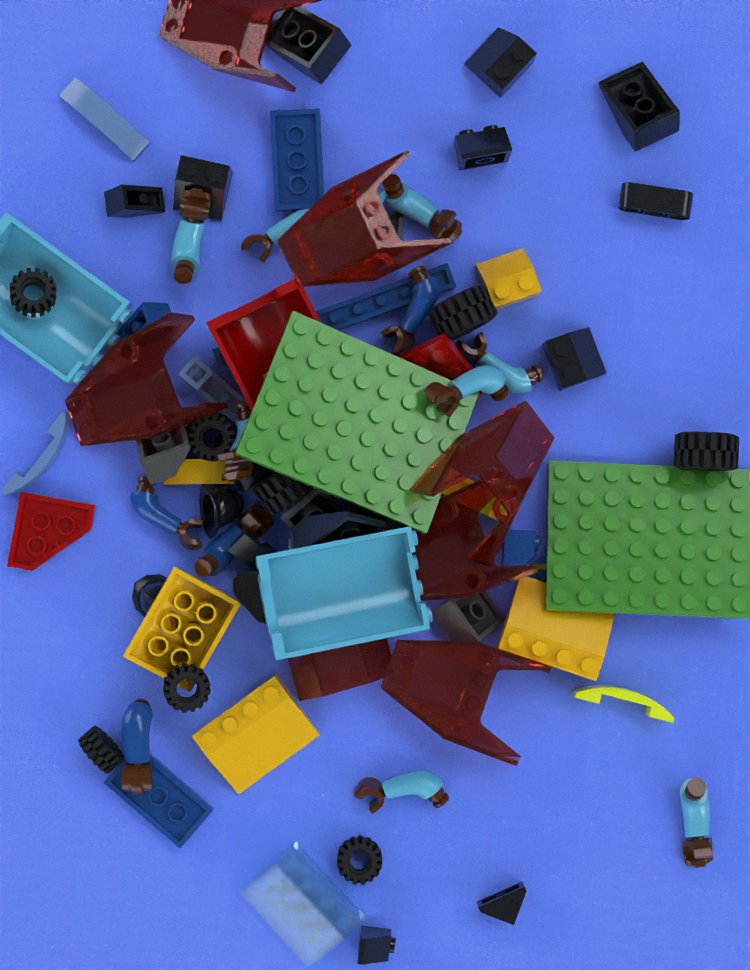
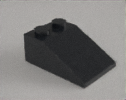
M289 0L259 38L262 44L301 73L321 85L352 46L339 27Z
M643 61L598 82L623 136L635 152L679 131V109Z
M346 511L306 516L292 527L291 531L295 547L301 548L377 533L386 524L382 520Z

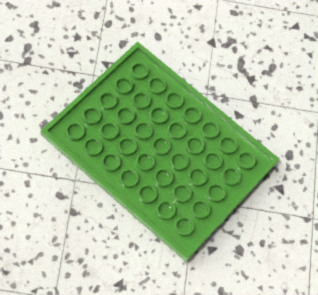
M292 311L235 455L403 526H411V529L427 534L479 392L460 399L458 407L448 417L436 409L440 403L431 402L426 399L427 396L424 390L433 382H439L448 386L452 380Z
M549 460L545 611L750 620V469L709 471L679 469L675 466Z

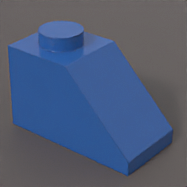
M142 302L119 331L126 351H132L164 338L176 323L168 303Z
M503 529L500 579L508 580L534 557V551H539L540 539L539 536H535L536 531Z

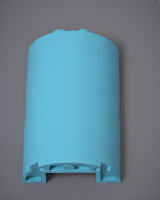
M6 212L0 219V335L67 384H79L92 367L97 368L105 358L103 354L107 348H113L118 342L120 336L117 334L132 314V311L129 310L130 302ZM26 268H31V272H35V268H40V273H43L45 270L48 272V277H53L54 283H56V300L54 307L51 306L49 313L44 311V316L41 317L39 313H36V318H32L31 313H28L26 317L22 315V310L18 313L15 310V305L12 306L10 283L13 282L12 278L14 275L18 277L19 271L22 270L26 273ZM30 285L24 289L23 294L27 299L38 300L42 297L43 290L39 286Z
M411 526L256 556V567L259 570V575L257 576L268 634L272 639L271 646L275 660L430 629L429 622L433 621L430 607H426V604L421 602L420 595H423L421 580H417L415 570L419 569L416 555H412L413 552H416L415 546L418 545L416 531L412 530Z

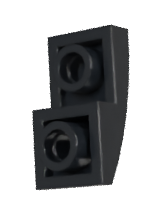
M247 530L234 540L228 548V551L257 571L259 570L256 567V556L278 552L268 542L262 544Z

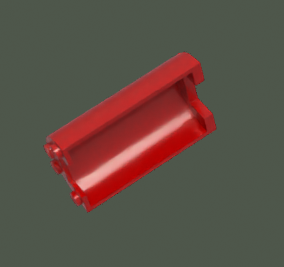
M298 277L231 312L228 311L206 322L251 411L264 382L262 375L268 372L292 311L321 323Z

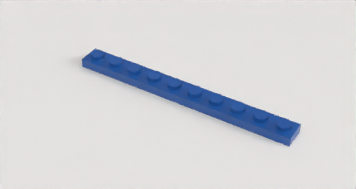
M448 263L425 271L430 277L437 278L439 293L456 288ZM407 277L320 309L316 313L322 324L338 331L409 305L413 296L411 290L414 287L412 283L414 278ZM219 347L212 349L221 374L230 371Z

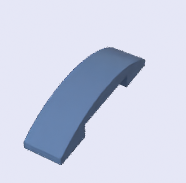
M76 77L59 95L60 98L95 126L133 162L149 146L150 142Z
M194 355L178 375L235 423V420L239 419L237 414L239 408H235L234 404L245 399Z
M61 412L47 430L54 437L53 441L26 476L20 472L14 473L0 491L3 495H13L26 489L49 470L66 442L71 422L69 414Z

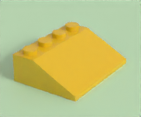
M174 566L124 652L123 657L162 678L167 677V672L169 670L172 671L174 666H182V663H187V665L195 664L196 667L204 669L240 607L241 602L225 591ZM188 678L183 679L177 686L191 692L195 681Z
M520 574L497 647L597 681L615 614L545 611L546 583Z
M276 673L196 731L192 737L210 762L234 790L240 794L320 736V733Z

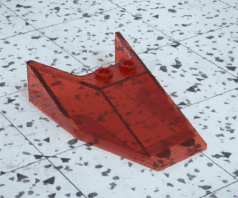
M169 0L158 36L215 71L295 93V86L277 72H270L261 66L260 61L273 17L277 12L322 0Z
M409 150L332 187L277 240L299 288L376 281L424 259L453 243L451 238L402 241L398 237L377 193V188L410 155Z
M170 312L114 344L66 398L65 403L81 446L150 439L228 408L227 403L203 402L198 406L184 408L180 405L164 363V356L195 321L193 315Z
M523 401L461 434L410 490L413 493L434 497L477 474L496 497L492 510L499 523L467 558L471 562L491 566L528 495L555 437L529 403ZM500 504L505 508L507 514L502 515L500 513Z
M493 473L440 498L427 534L416 531L418 545L415 546L416 552H413L412 555H416L419 569L415 570L417 580H421L423 595H420L421 601L469 598L548 569L546 564L499 567L492 558L478 521V514L513 480L511 474Z
M398 639L381 689L443 739L517 766L521 755L487 729L481 722L495 676L500 670H539L550 674L553 667L481 642Z

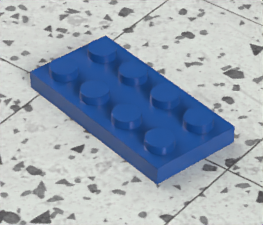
M320 108L270 111L275 212L303 209L322 210L325 206Z
M151 753L150 761L146 762L152 764L151 791H144L143 794H132L131 791L122 790V766L132 764L126 763L124 758L103 783L178 848H181L214 808Z

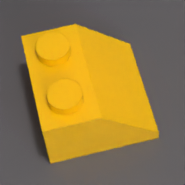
M523 248L476 264L482 285L486 287L497 310L539 296L542 292L534 267Z

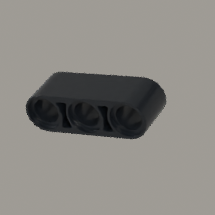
M625 182L621 186L618 209L636 214L689 220L694 194L685 190Z

